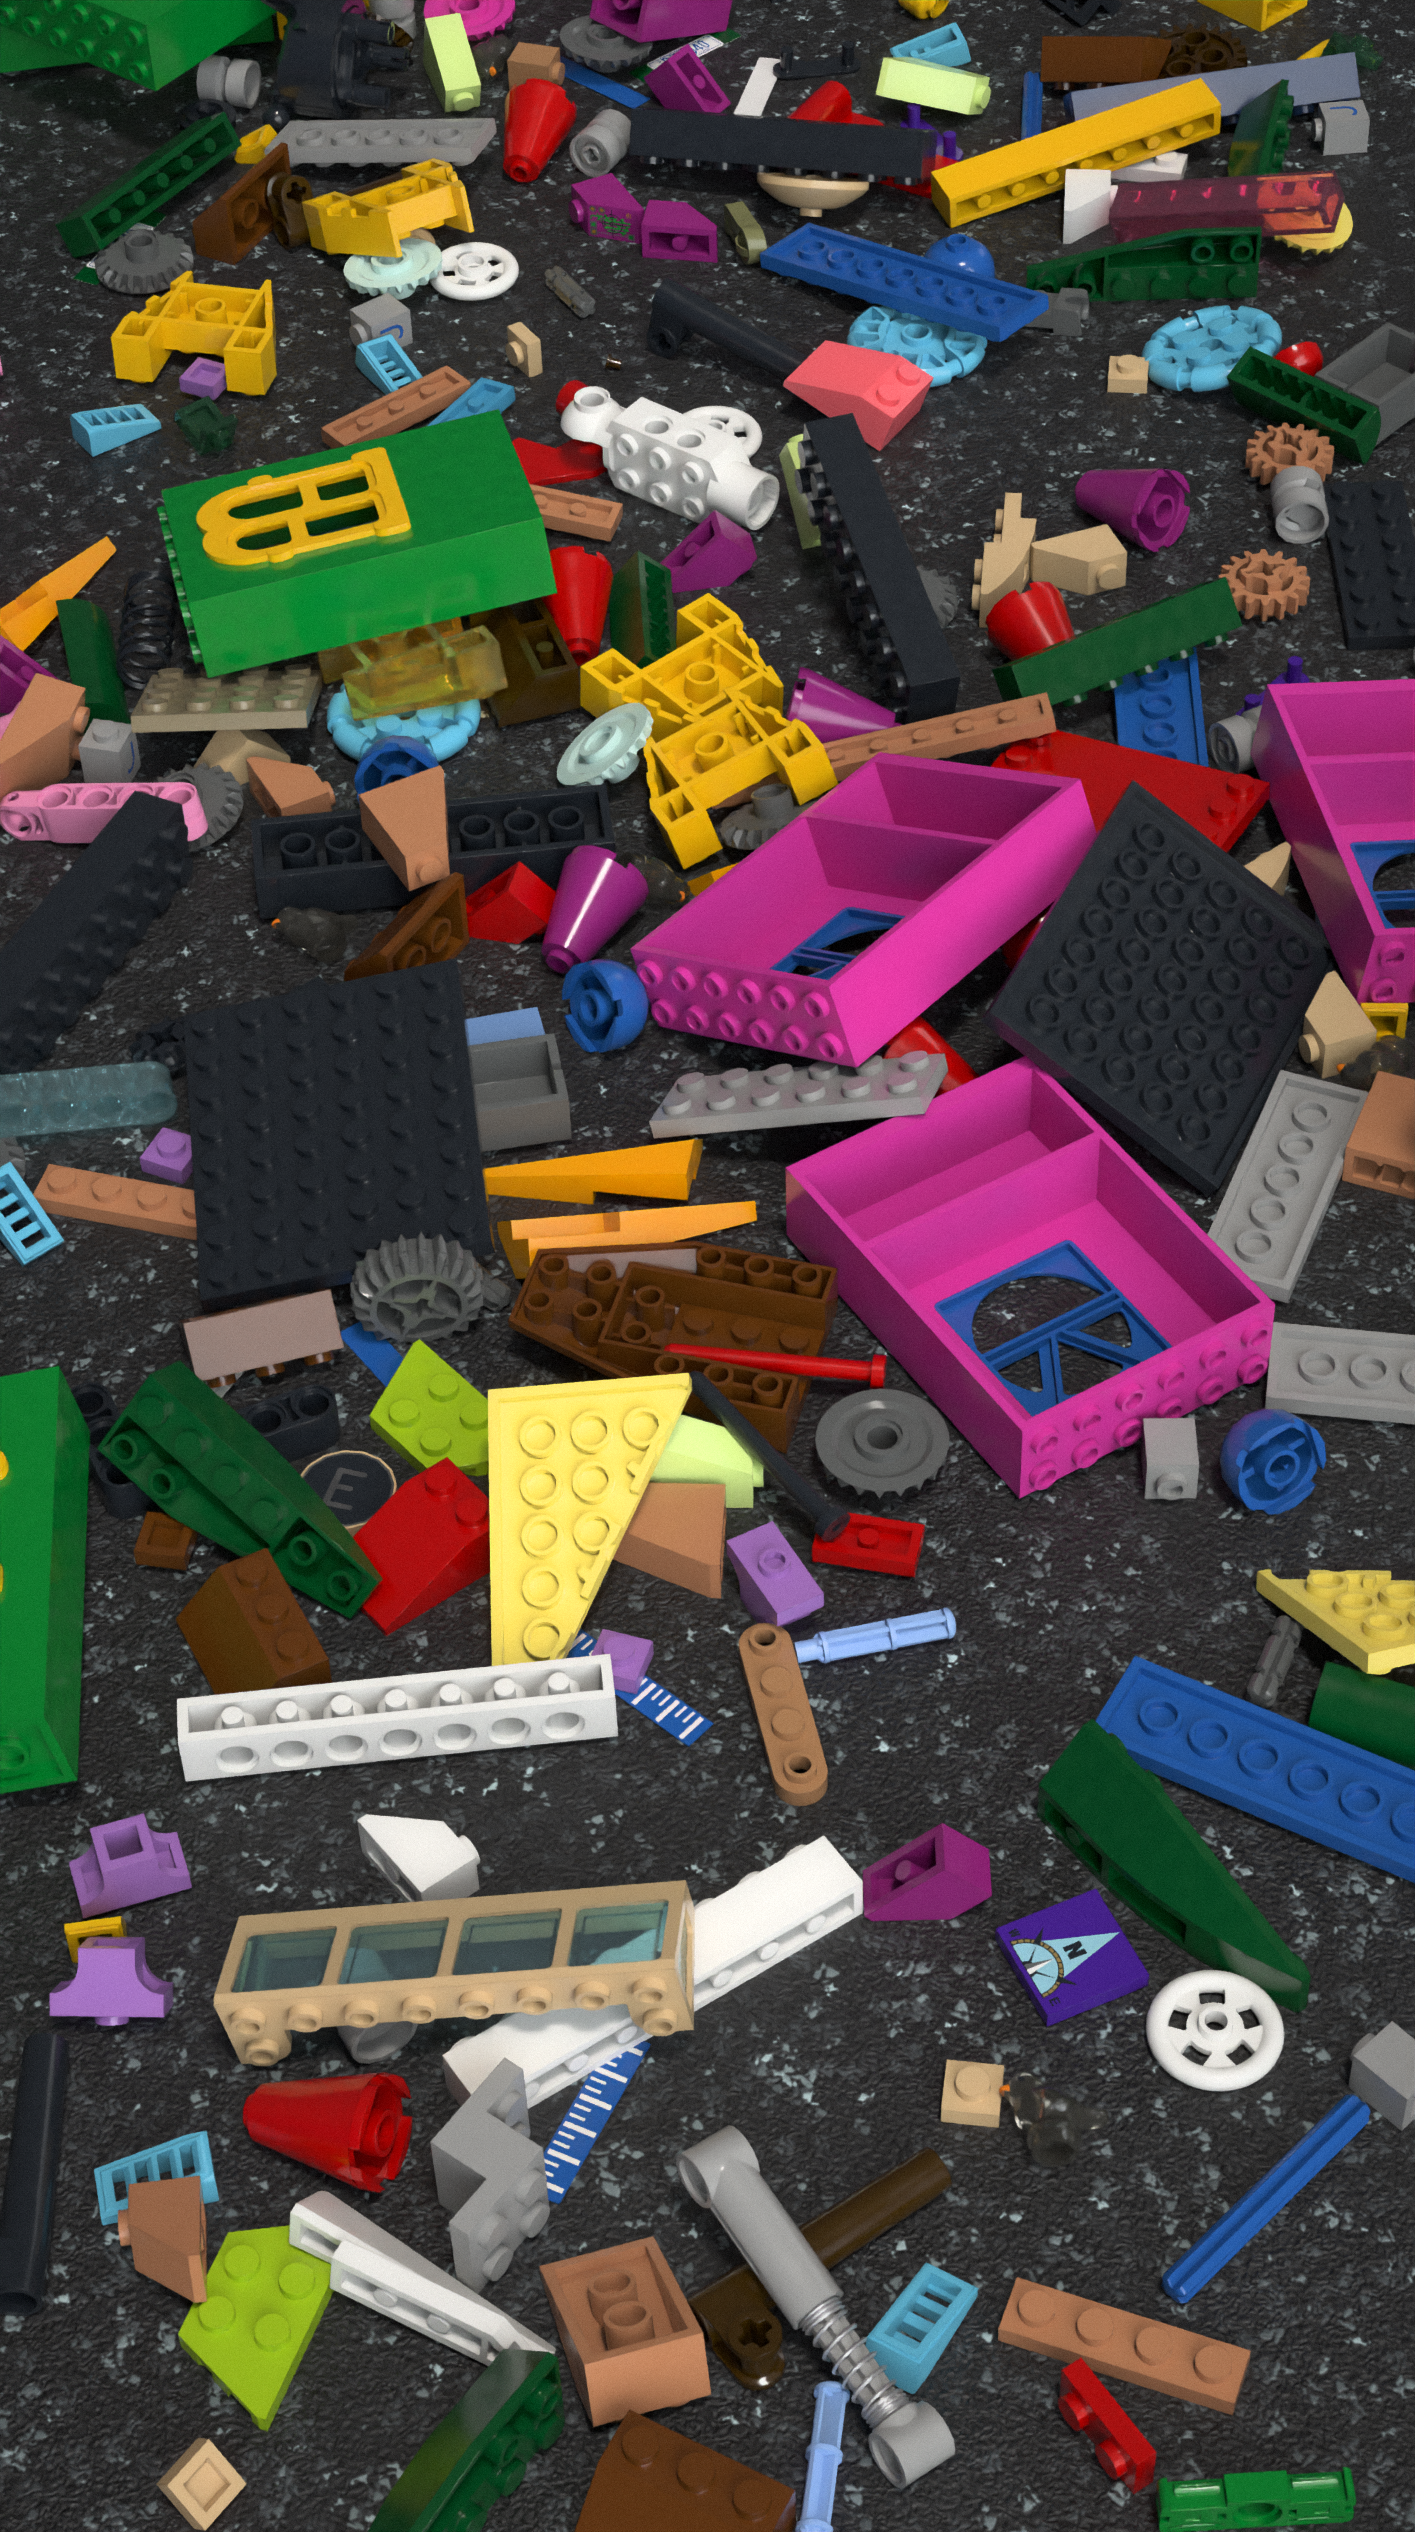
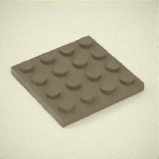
M307 664L288 665L285 667V671H268L267 666L260 665L244 669L243 672H232L208 678L205 668L200 669V673L183 674V669L181 668L158 670V675H152L131 714L132 733L307 728L322 689L321 670H311V666Z

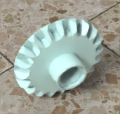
M414 238L401 239L399 243L402 256L398 258L352 255L344 266L345 280L348 282L349 287L357 289L358 293L364 294L369 292L371 296L389 293L397 300L404 299L414 293L416 286L426 285L429 279L437 277L438 271L442 269L443 259L441 250L435 244L426 240Z
M628 703L610 710L592 722L574 739L563 754L557 767L559 782L565 788L601 785L606 779L611 784L618 783L627 778L639 764L640 759L637 751L646 745V738L652 732L651 726L654 720L648 709L641 703Z

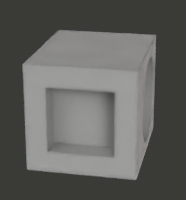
M1143 1418L1141 1463L1145 1499L1176 1500L1180 1498H1196L1199 1457L1195 1418Z

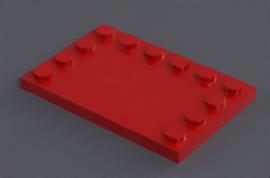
M1059 730L1043 734L1034 739L1025 738L1012 741L990 766L1081 779L1096 833L1123 790L1134 780L1226 853H1228L1270 797V782L1254 779L1246 774H1234Z

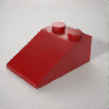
M448 1457L406 1481L353 1536L354 1540L383 1578L360 1610L385 1636H388L490 1572L489 1498Z

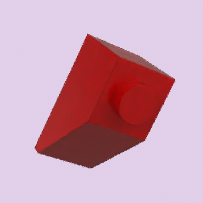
M517 862L466 897L469 937L519 944L533 934L537 936L543 934L547 928L556 892L522 862Z

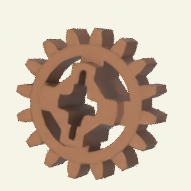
M1283 423L1278 428L1268 425L1266 433L1255 431L1254 439H1248L1245 467L1250 468L1249 475L1251 477L1261 476L1260 484L1262 485L1272 482L1279 472L1292 466L1311 468L1320 475L1322 482H1324L1325 475L1332 473L1334 446L1329 445L1330 438L1328 436L1318 437V429L1305 431L1304 424H1299L1296 428H1290L1288 423Z
M1261 549L1260 553L1257 554L1244 551V559L1232 556L1230 557V565L1223 564L1221 566L1219 578H1227L1237 611H1245V619H1250L1255 614L1260 615L1261 621H1267L1268 617L1272 616L1282 620L1285 611L1295 615L1298 613V605H1306L1310 586V577L1306 576V566L1297 567V558L1295 557L1287 560L1282 559L1283 552L1280 551L1275 553L1274 556H1269L1266 549Z

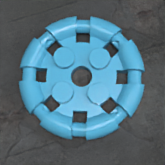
M1228 305L1208 307L1193 311L1192 317L1184 320L1181 317H1177L1160 327L1152 334L1151 340L1146 342L1141 357H1145V361L1149 360L1148 375L1154 383L1161 387L1175 391H1182L1184 388H1192L1194 392L1211 391L1230 386L1227 376L1250 346L1271 357L1278 354L1282 344V331L1279 324L1268 313L1256 308L1240 306L1238 310H1231Z
M872 306L861 313L852 323L849 330L850 334L847 336V345L904 357L933 377L930 387L948 384L954 376L963 378L982 361L985 355V348L987 347L986 337L970 332H960L954 327L938 322H928L925 318L909 313H899L895 309L886 306Z
M395 661L390 662V667L376 670L375 666L365 669L344 682L340 688L341 693L334 694L329 702L326 722L329 732L333 734L332 739L340 750L358 762L365 750L374 742L392 735L410 736L423 742L436 755L437 761L441 762L459 752L468 743L467 737L473 736L476 733L481 717L479 698L474 695V689L467 680L446 667H442L440 670L433 669L429 662ZM391 684H394V685H395V686H390V687H387V688H384V689L382 688L383 686H387V685H391ZM400 717H411L407 720L400 719Z

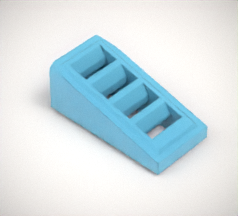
M956 22L889 49L892 57H914L948 67L971 62L967 42Z
M391 334L357 345L356 366L385 395L422 378V375ZM401 376L403 377L402 379L393 381V379H396Z
M141 403L82 411L70 415L73 438L92 457L162 429L161 422Z
M8 1162L0 1167V1190L5 1188L9 1193L0 1199V1240L23 1267L62 1244L64 1239L12 1163ZM16 1202L20 1209L4 1217L1 1210ZM28 1216L33 1223L15 1233L11 1225ZM37 1231H40L45 1237L28 1248H25L21 1242Z
M207 2130L181 2136L95 2168L94 2174L102 2225L118 2223V2210L128 2209L129 2184L137 2183V2178L148 2176L149 2182L161 2180L160 2173L169 2171L172 2173V2179L184 2178L183 2168L193 2166L195 2168V2173L185 2177L200 2176L204 2204L219 2201ZM125 2181L127 2198L116 2202L113 2183Z
M927 2262L923 2265L867 2336L866 2348L870 2353L877 2351L874 2359L879 2366L887 2365L886 2370L883 2372L889 2380L897 2379L894 2386L910 2394H914L919 2389L976 2300L979 2288ZM928 2292L950 2303L947 2308L925 2297L924 2294ZM913 2311L916 2312V2313H918V2314H920V2315H922V2316H924V2317H926V2318H928V2319H930V2320H932V2321H934V2322H936V2323L934 2324V2323H932V2322H930V2321H928V2320H926V2319H924V2318H922V2317H920V2316L914 2314ZM903 2331V2332L909 2334L910 2336H912V2337H914V2338L920 2340L921 2343H919L918 2341H916V2340H914V2339H912V2338H910V2337H908V2336H906V2335H904V2334H902V2333H900V2332Z

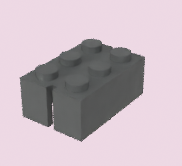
M1387 322L1314 376L1379 409L1381 428L1376 445L1415 417V372L1412 374L1415 355V335Z
M554 1033L470 1045L483 1152L572 1139L569 1097Z

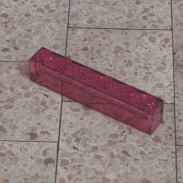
M1335 170L1121 183L1117 189L1108 219L1119 244L1186 228L1261 226V237L1334 233L1345 197Z

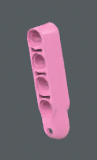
M185 782L54 784L42 790L10 792L0 802L1 826L10 835L21 841L51 840L56 843H92L135 790L182 804L185 824L188 827V841L198 839L208 829V822L197 789L194 785ZM22 827H29L26 831H20Z

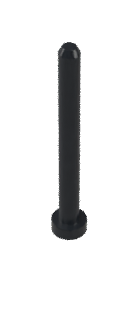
M692 1371L689 1373L692 1379V1392L817 1522L814 1531L823 1541H829L837 1537L850 1522L851 1516L840 1505L831 1507L702 1372Z

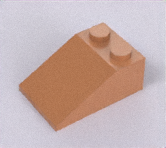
M39 673L34 675L0 740V802L10 792L42 790L45 787L57 784L69 775L76 760L81 761L78 745L84 736V730L90 716V708L85 707V688Z
M654 2236L539 2266L541 2280L577 2392L593 2427L606 2423H620L628 2410L643 2414L665 2407L682 2406L690 2400L711 2395L703 2331Z

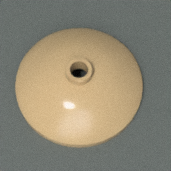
M777 172L757 173V182L762 189L781 203L800 207L799 215L822 217V209H835L846 206L869 190V182L858 181L855 178L830 179L821 178V175L793 176Z

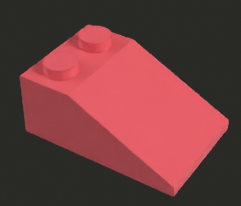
M825 340L785 379L783 387L829 418L853 413L864 441L880 452L920 411L933 377L900 355Z

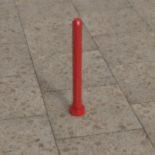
M676 1343L668 1344L664 1348V1351L782 1374L870 1382V1389H884L887 1355L874 1354L871 1362Z

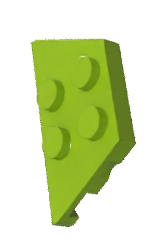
M420 1339L417 1340L409 1349L370 1413L371 1429L419 1473L448 1457L466 1476L489 1474L488 1399Z
M290 2225L228 2232L207 2274V2301L193 2302L178 2333L180 2346L198 2365L205 2366L212 2373L213 2381L228 2396L232 2394L251 2414L252 2422L259 2429L267 2432L334 2292L330 2288L331 2264L289 2244Z

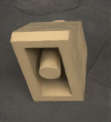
M1107 524L1031 543L1029 577L1034 582H1050L1057 588L1084 595H1091L1125 586L1127 551Z
M1336 971L1325 975L1305 1014L1303 1035L1299 1037V1050L1302 1058L1306 1063L1312 1064L1321 1079L1340 1074L1336 1069L1338 1064H1346L1341 1072L1345 1073L1352 1067L1359 1069L1373 1065L1377 1030Z

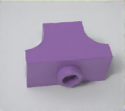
M773 1521L726 1541L727 1555L734 1566L739 1580L740 1599L758 1624L772 1623L776 1624L777 1627H784L811 1615L812 1611L824 1607L823 1591Z
M144 1813L90 1828L92 1844L89 1850L81 1857L69 1862L83 1918L192 1888L177 1832L158 1833L152 1831L147 1825Z
M88 1937L78 1947V1970L76 1977L68 1981H61L50 1992V2016L95 2017L96 2024L106 2026L126 2024L129 2022V2017H164L173 2006V1982H166L157 1978L147 1966L145 1959V1937Z

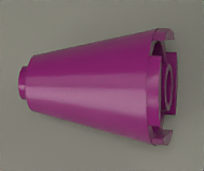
M1172 469L1090 470L1079 479L1075 487L1076 502L1080 509L1100 522L1107 524L1111 529L1141 548L1152 552L1159 551L1158 548L1162 546L1170 547L1183 532L1189 517L1190 507L1184 505L1185 493L1190 494L1189 484L1184 475Z
M799 667L798 678L805 680L804 683L795 681L786 719L792 721L796 718L806 723L821 743L902 725L894 722L896 713L809 668Z
M593 845L577 846L564 860L541 947V952L547 965L556 972L567 974L573 965L590 961L643 906L649 893L647 881L640 871L631 863L628 864L627 868H624L615 862L614 859L617 854L608 849Z

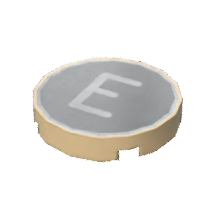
M342 1450L323 1455L310 1463L300 1475L325 1502L352 1537L398 1490L392 1469L381 1458L364 1451Z

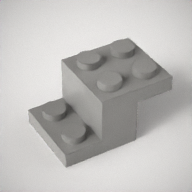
M505 2057L430 2141L439 2204L456 2214L449 2222L456 2277L459 2282L477 2294L489 2280L497 2281L506 2272L512 2261L513 2252L527 2236L532 2238L541 2231L550 2214L543 2147L529 2139L531 2131L524 2071Z

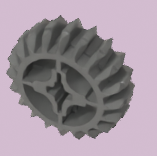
M422 1232L414 1239H407L400 1234L398 1242L390 1243L382 1240L379 1250L368 1249L365 1259L356 1262V1269L350 1283L352 1309L355 1312L356 1319H359L362 1323L363 1330L373 1331L377 1340L391 1337L396 1345L403 1341L414 1343L419 1339L422 1342H434L435 1339L441 1337L449 1340L454 1330L468 1331L469 1322L478 1319L479 1310L483 1306V1299L485 1297L483 1272L479 1267V1262H476L473 1257L472 1251L463 1250L458 1240L446 1243L441 1234L433 1239H426Z

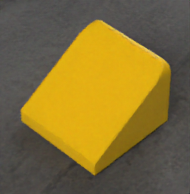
M266 124L240 139L242 145L237 148L234 160L242 164H257L265 157L264 149L278 134L270 124Z
M1408 1003L1360 1004L1361 1009L1377 1030L1376 1042H1404L1409 1009Z
M121 1916L64 1924L72 1963H78V1947L88 1937H127L126 1921Z

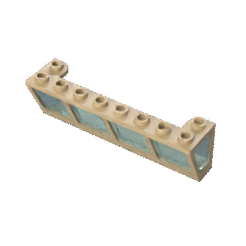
M686 1880L239 1916L214 1994L213 2005L241 2064L271 2066L289 2055L292 2047L290 2030L314 2032L321 2027L347 2025L357 2028H369L378 2023L399 2021L424 2024L439 2018L467 2017L470 2019H485L493 2014L517 2012L540 2015L556 2009L582 2008L585 2010H601L608 2005L627 2004L632 2021L646 2033L653 2036H668L676 2031L694 2030L695 1909Z

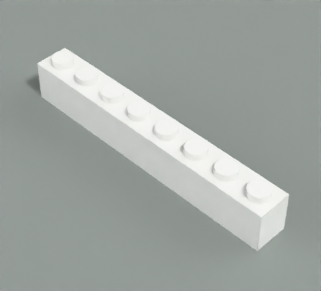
M825 1836L818 1838L808 1845L796 1846L782 1860L761 1872L749 1873L740 1880L737 1886L716 1898L704 1899L694 1907V2012L863 1913V1881ZM664 1933L647 1934L643 1940L626 1950L605 1956L598 1964L659 1959L662 1952ZM681 1936L680 1951H679V1958H678V1969H679V1973H680L681 1980H682V1936ZM627 2004L608 2005L601 2010H585L582 2008L556 2009L540 2015H530L523 2012L507 2013L501 2018L499 2023L476 2036L462 2038L452 2046L450 2051L442 2055L446 2087L459 2105L462 2106L505 2057L524 2071L527 2107L529 2109L639 2043L651 2038L653 2035L646 2033L642 2028L635 2025L631 2019Z

